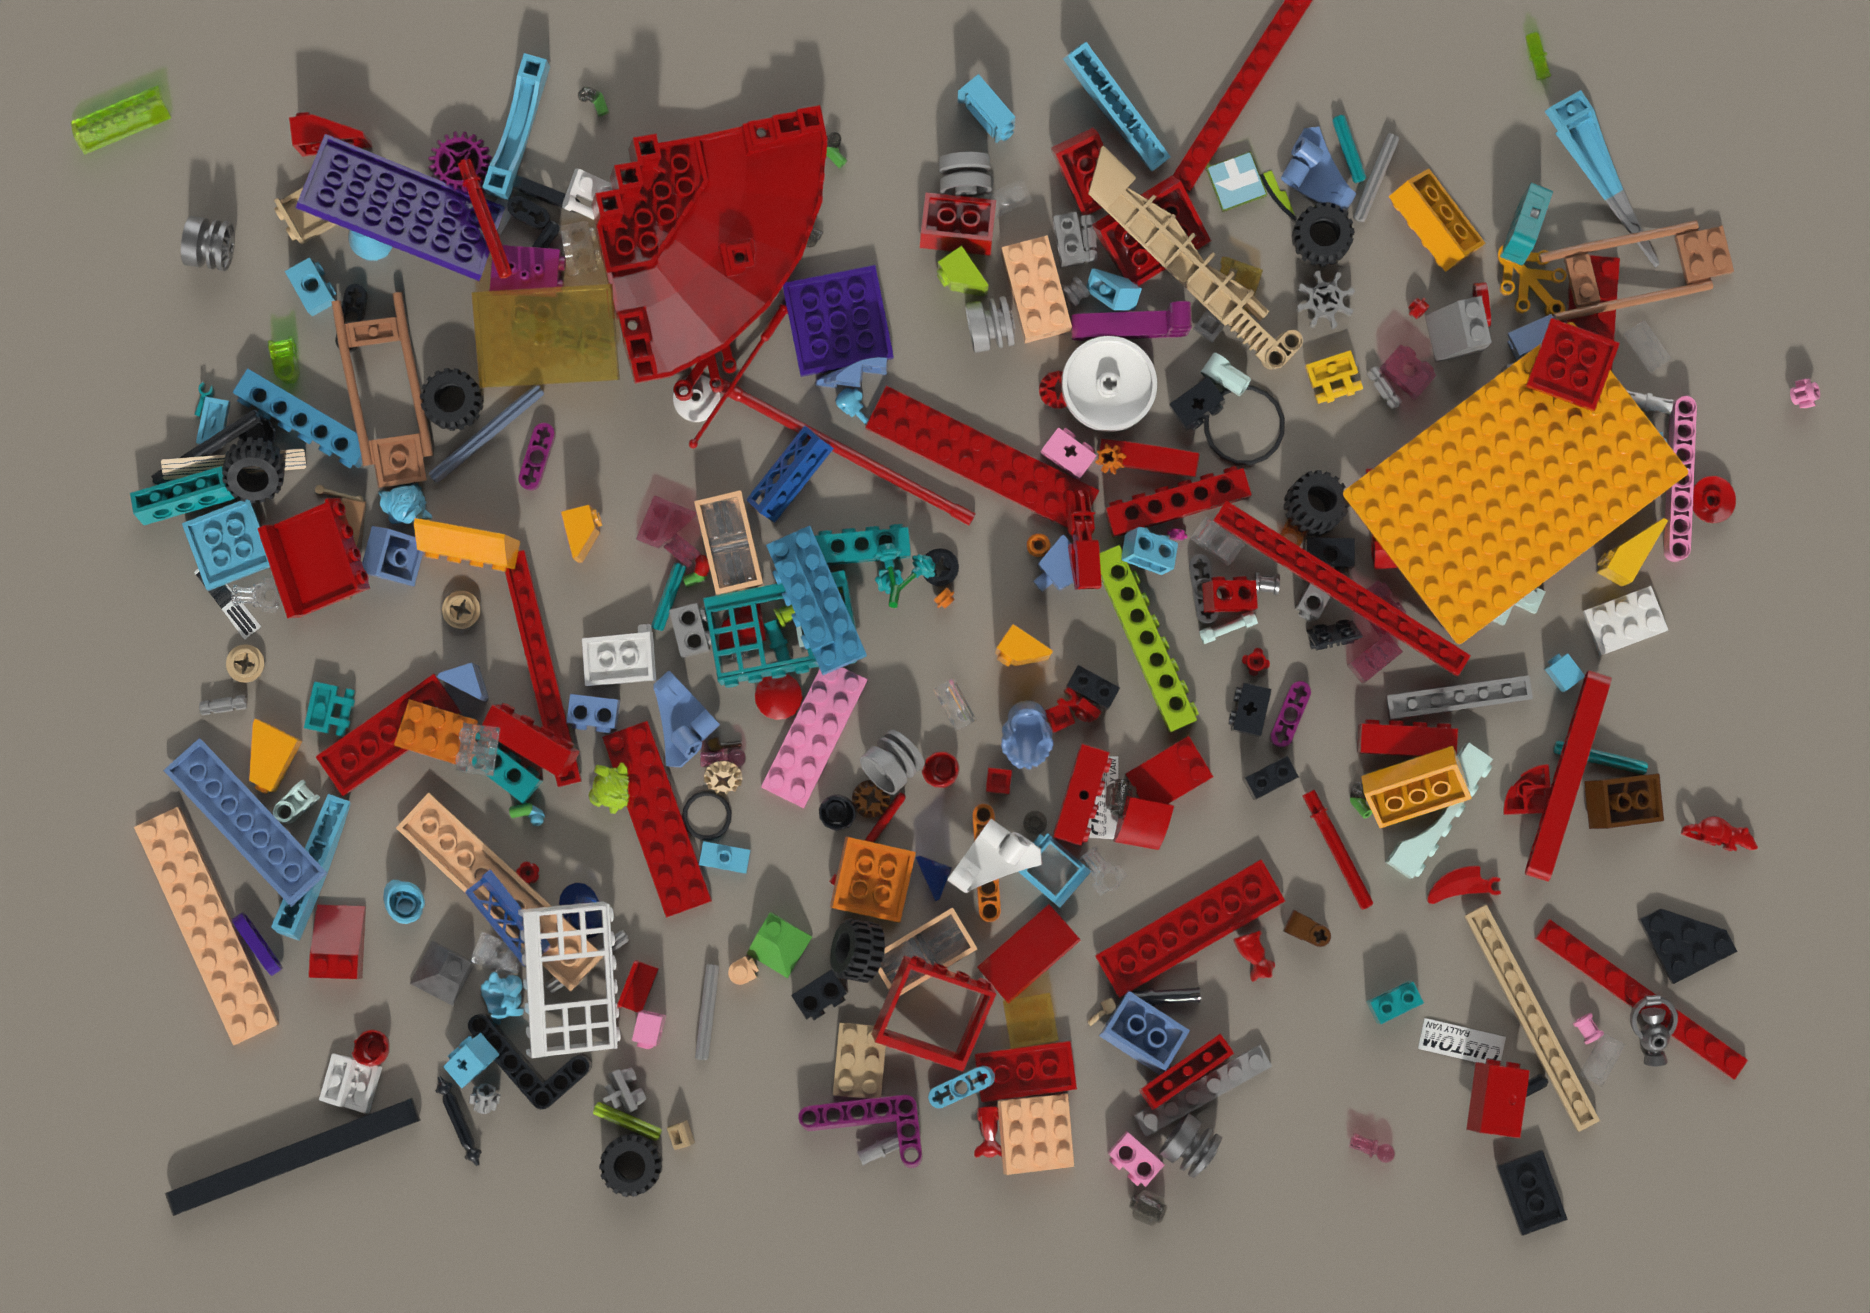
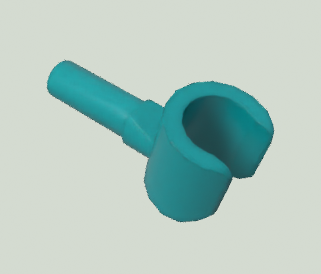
M204 382L198 387L201 397L194 415L199 417L203 410L205 396L212 398L215 394L213 386L210 387L209 392L203 393L205 389Z

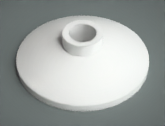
M701 375L693 386L694 393H699L701 396L698 401H693L692 397L687 401H680L673 394L675 409L684 419L691 422L705 421L720 401V392H713L710 388V378ZM682 390L680 394L685 395L688 393V390Z

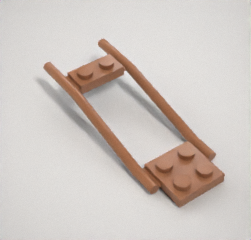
M1695 220L1540 253L1539 260L1541 263L1561 258L1565 259L1564 263L1576 309L1553 314L1554 319L1567 321L1601 312L1713 289L1712 277L1734 272L1723 226L1699 231L1698 222ZM1675 235V242L1687 285L1600 303V296L1588 252Z
M402 292L392 293L396 317L347 324L344 323L341 300L331 301L363 466L374 464L378 488L427 481L423 457L433 456L427 418L424 414L425 411L421 407V390L408 332ZM401 341L420 433L368 441L349 348Z

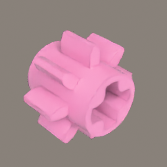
M1811 379L1795 381L1796 387L1790 389V397L1793 404H1799L1800 408L1804 409L1816 406L1814 400L1820 399L1818 384L1816 382L1811 383Z

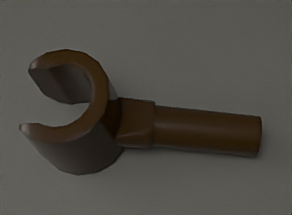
M715 737L707 741L709 751L714 753L726 748L742 747L741 741L721 744L719 737Z

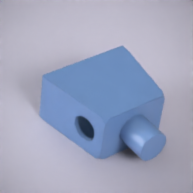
M1064 534L1037 565L1043 573L1033 582L1041 592L1051 584L1060 591L1074 583L1068 552V545L1071 543Z

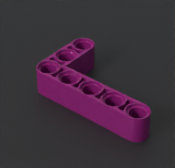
M1171 302L1165 311L1071 315L1072 340L1089 341L1103 336H1115L1124 339L1184 337L1189 334L1192 328L1191 302Z
M909 1095L807 1106L802 1108L798 1114L800 1125L807 1131L896 1121L902 1163L908 1168H915L922 1162L923 1155L918 1110L915 1099ZM903 1102H910L913 1105L909 1113H903L899 1110ZM881 1104L889 1108L888 1113L884 1116H879L875 1113V1109ZM857 1107H861L865 1111L863 1117L859 1119L851 1116L852 1110ZM832 1110L840 1112V1118L835 1122L827 1119L828 1113ZM813 1113L816 1115V1120L813 1124L803 1122L806 1114ZM905 1126L915 1128V1134L912 1137L903 1136L902 1130ZM908 1150H915L918 1153V1158L915 1161L909 1162L904 1158Z

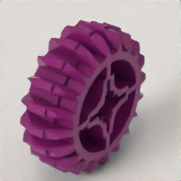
M454 131L452 139L445 134L446 142L442 143V141L437 140L436 143L439 145V149H431L432 153L436 156H429L428 160L434 164L428 168L431 172H434L431 177L445 182L446 185H453L454 192L457 188L466 192V187L462 185L464 180H452L453 177L456 178L461 175L454 157L458 161L463 159H471L473 161L474 156L478 153L479 165L476 174L481 179L486 178L487 172L485 171H488L490 165L488 163L493 158L491 155H487L490 149L483 147L484 141L482 139L476 141L477 136L475 134L468 138L467 132L463 131L461 137H459L458 133ZM461 146L469 147V149H465L462 152H455L452 150L456 147ZM447 155L450 158V164L447 167L448 170L443 173V160ZM481 180L480 185L483 187L484 182Z

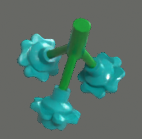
M892 543L880 545V547H877L878 552L873 555V559H878L885 564L886 569L879 570V576L875 578V581L878 584L879 591H885L886 594H890L888 605L891 608L898 607L900 591L914 578H918L920 575L926 578L935 576V563L932 558L918 554L912 557V564L915 568L911 571V575L903 580L901 571L899 569L894 570L893 568L895 567L894 559L902 550L895 548Z

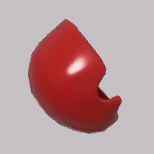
M935 752L926 758L922 775L930 785L945 788L956 781L959 774V763L948 752Z
M373 1029L365 1031L354 1040L352 1056L359 1064L368 1067L378 1066L388 1057L390 1051L389 1039L381 1031Z

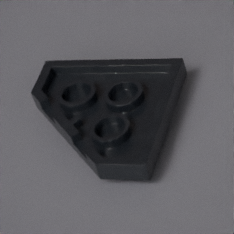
M1662 908L1638 919L1671 984H1675L1738 952L1727 930Z

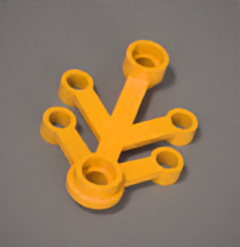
M1502 245L1497 253L1499 262L1504 266L1503 279L1499 290L1503 295H1510L1515 290V284L1512 281L1514 268L1520 275L1518 300L1515 303V310L1521 314L1529 310L1528 289L1530 287L1545 304L1544 311L1546 316L1550 314L1553 316L1555 314L1552 310L1553 305L1559 306L1560 312L1565 311L1563 302L1554 300L1537 279L1549 280L1560 284L1567 277L1566 271L1562 268H1557L1554 271L1529 269L1524 264L1522 266L1500 257L1504 246ZM1549 251L1531 252L1526 261L1537 262L1539 265L1544 266L1550 261L1541 263L1539 254ZM1556 272H1560L1563 277L1561 280L1556 279ZM1509 284L1511 291H1505L1503 285ZM1519 302L1526 304L1525 310L1519 308Z

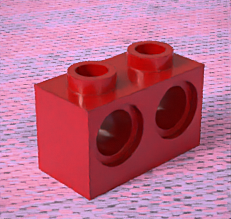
M1225 576L1211 577V581L1202 584L1204 612H1248L1258 609L1256 580H1247V576L1233 577V580H1225ZM1217 589L1221 592V599L1217 595ZM1239 589H1240V590L1242 591V593H1243V598H1241V597L1239 596V593H1238Z

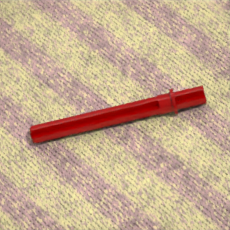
M463 159L458 163L464 180L462 185L468 191L498 276L501 279L508 278L512 275V270L480 185L481 178L477 176L471 159Z
M1315 789L1305 793L1302 797L1312 814L1310 818H1314L1360 909L1364 910L1371 907L1373 901L1326 812L1328 808H1324Z

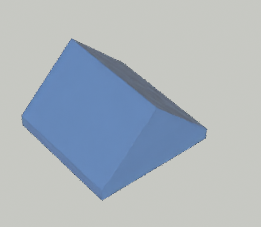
M474 663L440 672L437 678L482 701L487 702L489 699L480 667Z

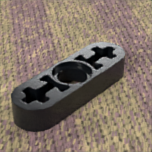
M516 176L512 186L519 192L562 208L566 195L563 192L522 176Z
M351 284L345 289L342 303L345 324H347L345 317L350 312L357 313V322L364 320L368 294L359 284ZM356 290L362 295L361 298L358 297L356 299L355 305L360 307L359 310L354 307H348V304L353 306L354 299L350 295L355 293ZM336 333L335 343H336L337 347L339 348L338 338H337V333ZM358 347L349 348L350 353L354 352Z

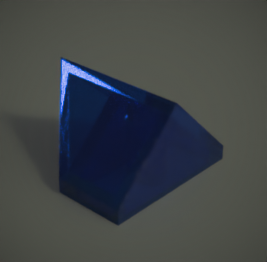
M917 856L916 860L935 901H938L941 898L952 867L923 856Z

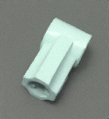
M1213 353L1200 372L1205 378L1209 377L1214 384L1219 383L1238 396L1245 392L1251 381L1250 377L1231 366V363L1226 358L1217 353Z

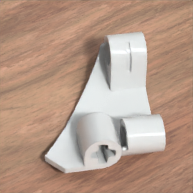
M990 819L947 880L964 893L970 892L993 880L1041 865V849L1021 834L1011 833L996 821Z

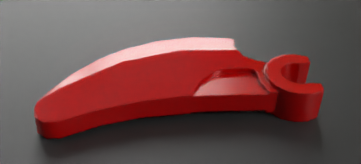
M1480 866L1456 868L1447 872L1436 881L1428 893L1427 902L1435 904L1446 898L1472 893L1499 895L1501 890H1493L1491 885L1493 882L1501 880L1496 876L1490 877L1488 880L1482 879Z

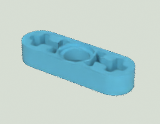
M980 1066L931 1089L928 1096L929 1102L935 1108H943L979 1092L993 1084L995 1079L994 1072L987 1066ZM980 1072L987 1074L988 1078L985 1079V1083L980 1081L973 1084L972 1079L979 1077ZM959 1080L967 1084L965 1094H960L956 1090V1083ZM950 1090L951 1095L944 1097L943 1102L936 1100L938 1091L939 1093H944Z

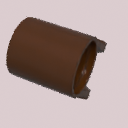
M1295 910L1292 911L1283 929V932L1318 947L1326 946L1331 940V932L1327 927ZM1323 929V935L1326 938L1325 940H1319L1317 943L1316 937L1313 934L1315 931L1320 932Z

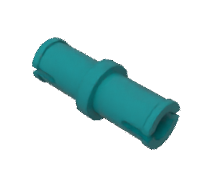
M778 619L765 623L764 626L771 643L769 647L770 650L773 649L777 662L791 660L786 645L788 641L783 637Z

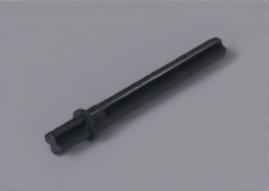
M256 410L250 411L179 458L211 455L262 421L260 414ZM162 469L151 475L154 485L172 480L163 479Z

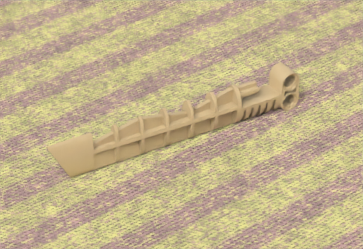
M1102 146L1091 181L1089 195L1223 325L1226 326L1228 324L1231 327L1230 331H1235L1237 333L1236 337L1243 339V344L1248 343L1250 345L1249 350L1254 349L1256 351L1255 355L1261 360L1265 368L1273 370L1284 366L1303 344V337L1300 332L1288 330L1281 333L1276 339L1268 334L1242 308L1244 306L1259 322L1268 314L1269 311L1253 296L1255 292L1232 280L1231 278L1235 274L1233 271L1225 276L1209 266L1208 263L1215 256V253L1212 252L1203 260L1191 242L1196 235L1192 233L1188 237L1176 220L1174 213L1170 214L1152 203L1156 198L1155 195L1147 200L1128 188L1137 177L1106 147ZM1287 335H1291L1295 340L1292 348L1288 347L1285 343ZM1271 352L1278 355L1279 360L1276 365L1269 361Z

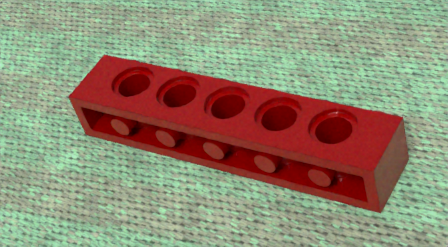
M1237 466L1224 469V474L1215 476L1214 473L1200 476V481L1192 483L1191 479L1177 483L1178 487L1169 489L1168 486L1155 489V494L1146 496L1144 492L1131 496V501L1123 503V500L1119 499L1110 502L1109 507L1105 508V514L1112 537L1124 535L1137 527L1148 528L1221 507L1226 500L1234 503L1250 498L1252 494L1244 468L1237 469ZM1226 482L1229 486V492H1219L1217 483ZM1202 488L1206 492V498L1198 500L1194 496V490ZM1173 495H1180L1184 501L1183 505L1179 507L1174 506L1171 502V497ZM1152 501L1158 502L1161 506L1160 512H1150L1148 504ZM1134 508L1138 512V517L1134 520L1128 519L1125 516V510Z

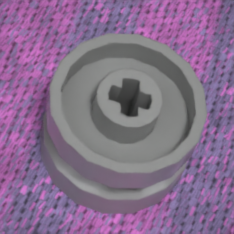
M958 152L941 156L939 158V172L945 176L940 179V193L966 197L982 195L992 191L991 176L985 174L991 168L990 155L981 152Z

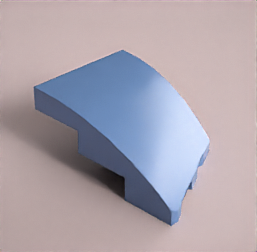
M869 358L818 378L815 385L837 388L838 385L860 387L863 372L887 375V358Z

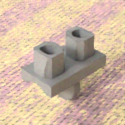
M628 1068L621 1071L618 1069L608 1074L612 1084L605 1086L609 1095L603 1098L604 1102L611 1100L615 1108L621 1106L622 1103L626 1113L638 1109L637 1106L646 1100V1096L641 1088L630 1093L627 1084L636 1080L633 1069Z

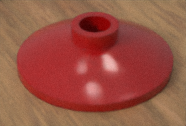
M1708 476L1700 479L1694 485L1693 511L1699 519L1715 524L1727 520L1732 515L1736 506V495L1733 487L1727 480L1719 476ZM1708 496L1712 499L1711 505L1707 502Z

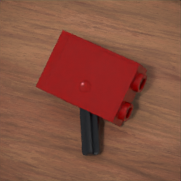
M1486 1059V1063L1476 1062L1466 1130L1520 1138L1526 1097L1547 1087L1548 1079L1544 1074H1538L1529 1079L1530 1070L1521 1069L1520 1063L1506 1061V1066L1500 1065L1501 1061Z

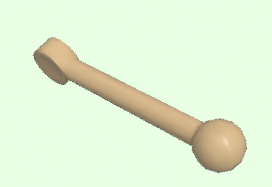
M322 485L315 487V492L319 495L325 493L340 498L364 500L360 495L356 497L325 489Z

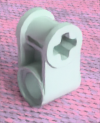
M304 780L298 782L274 806L273 815L279 822L293 823L319 800L320 796L318 794L314 795L305 785L306 782ZM285 806L291 808V815L287 819H283L280 813L281 809Z

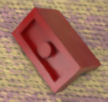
M635 960L617 1006L637 1013L642 1011L659 968Z

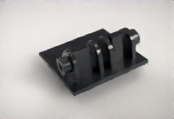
M1347 619L1339 620L1336 624L1328 626L1325 624L1315 625L1312 629L1306 630L1311 639L1309 640L1310 649H1315L1316 651L1327 649V645L1333 648L1335 643L1336 646H1340V642L1341 645L1352 644L1355 640L1363 638L1353 620Z

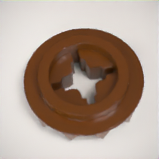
M866 780L858 784L854 789L852 803L855 806L856 812L861 816L876 818L881 816L889 807L890 794L880 789L871 780ZM873 789H875V798L881 801V804L878 802L872 803L869 809H866L867 800L861 797V794L870 795Z

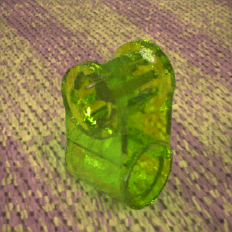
M288 336V339L279 341L268 340V348L275 375L286 384L295 383L300 376L294 337ZM287 366H291V373L287 376H282V370Z

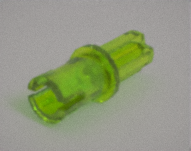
M1532 32L1527 34L1525 39L1530 53L1529 61H1532L1537 81L1551 77L1546 60L1548 54L1544 52L1539 33Z

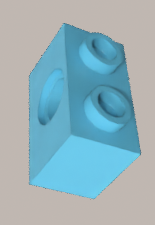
M309 257L285 271L305 309L312 317L332 306L331 301H336L334 296L337 293L331 282H325L323 275L326 273L319 261L315 263ZM318 281L317 289L308 291L309 283Z

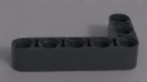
M484 1013L472 1016L468 1022V1029L474 1037L481 1033L489 1043L494 1036L501 1039L502 1046L499 1050H496L499 1056L494 1061L537 1109L543 1110L552 1106L592 1069L591 1059L587 1055L579 1054L571 1058L545 1081L489 1015ZM478 1018H482L486 1022L484 1031H478L475 1028V1021ZM508 1055H514L517 1058L518 1064L515 1068L507 1065L506 1059ZM577 1059H581L586 1063L584 1072H578L574 1068V1063ZM524 1073H529L533 1076L534 1081L531 1086L523 1084L522 1076ZM559 1075L567 1078L568 1084L566 1088L557 1086L556 1078ZM544 1091L549 1095V1102L547 1104H541L538 1101L539 1092Z

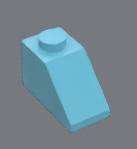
M1095 268L1091 269L1086 285L1091 295L1113 310H1135L1142 288L1127 278Z

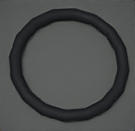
M702 791L694 794L687 800L683 808L682 818L686 830L692 836L700 840H713L719 838L727 831L731 823L732 812L729 803L722 795L716 794L713 791ZM712 796L719 799L725 806L727 812L726 822L718 833L701 835L690 827L687 819L688 809L697 798Z

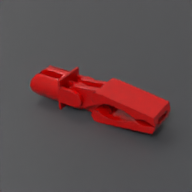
M1066 490L1068 516L1064 519L1067 520L1068 532L1074 540L1073 544L1068 545V552L1075 590L1100 589L1102 581L1099 541L1092 540V534L1095 531L1093 515L1096 512L1091 511L1089 490Z

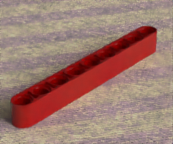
M1590 670L1586 672V677H1584L1525 868V875L1547 882L1551 879L1612 681V677Z

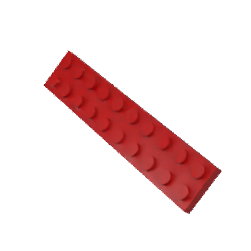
M887 385L865 427L866 430L1067 529V520L1064 519L1068 516L1066 490H1089L1091 507L1100 491Z

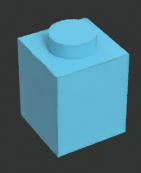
M1558 653L1547 661L1549 666L1544 669L1561 692L1567 691L1586 677L1569 654L1561 656Z

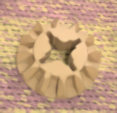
M456 591L444 600L442 614L450 626L466 629L474 625L480 617L481 606L473 594L467 591ZM465 602V608L471 613L462 614L459 617L458 611L452 608V606L461 607Z
M239 645L233 648L227 656V671L236 681L242 683L253 682L261 676L265 668L264 656L258 648L252 645ZM248 655V661L255 664V666L247 667L244 673V667L236 662L245 661Z
M718 761L709 765L705 770L704 783L707 784L708 790L713 789L716 794L725 792L727 795L729 791L736 792L737 787L741 786L742 772L738 766L731 762ZM719 776L722 778L727 777V782L724 780L719 781Z

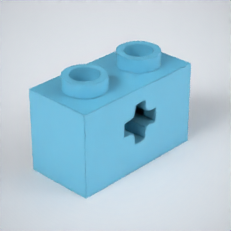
M481 1033L473 1039L471 1036H468L459 1044L461 1049L457 1047L447 1056L450 1060L443 1066L461 1088L475 1079L499 1056V1053Z

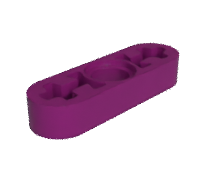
M540 423L535 426L518 477L520 485L529 491L535 490L540 486L555 441L556 432L548 423ZM545 428H548L547 432L551 434L550 437H545L543 445L547 446V449L534 445L535 442L540 444L541 436L538 433L539 431H544ZM535 450H540L544 454V458L540 463H533L531 461V454ZM528 464L534 468H540L539 472L534 470L533 477L536 481L535 483L531 482L530 485H527V482L524 480V477L529 476L531 473V469L527 468Z
M1298 681L1289 687L1270 733V740L1276 747L1289 745L1294 737L1311 695V689L1307 683ZM1300 686L1304 687L1303 692L1306 693L1297 702L1302 704L1301 708L1296 704L1288 703L1289 698L1292 701L1295 700L1296 693L1293 690L1294 688L1298 689ZM1291 707L1296 710L1297 718L1294 721L1285 719L1284 711L1286 708ZM1280 721L1286 725L1293 726L1292 730L1290 728L1286 729L1285 736L1288 738L1287 740H1282L1281 743L1277 742L1278 737L1275 736L1276 732L1279 733L1283 729V725H1279Z

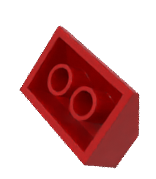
M925 193L920 248L953 252L962 246L966 253L990 256L996 200Z

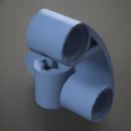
M1320 127L1304 128L1292 149L1291 154L1293 157L1283 172L1281 180L1296 191L1322 205L1328 202L1331 203L1332 207L1340 206L1339 210L1341 212H1347L1356 193L1349 187L1336 167L1327 149Z
M668 670L653 684L662 721L666 766L681 768L698 753L702 747V741L718 728L720 724L674 674Z

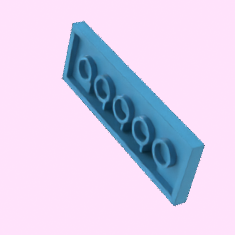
M807 526L767 544L766 546L776 567V570L772 573L777 584L782 583L786 590L782 593V596L787 606L792 605L795 613L791 614L796 627L801 626L804 635L800 636L806 649L811 648L823 676L867 657L811 527Z

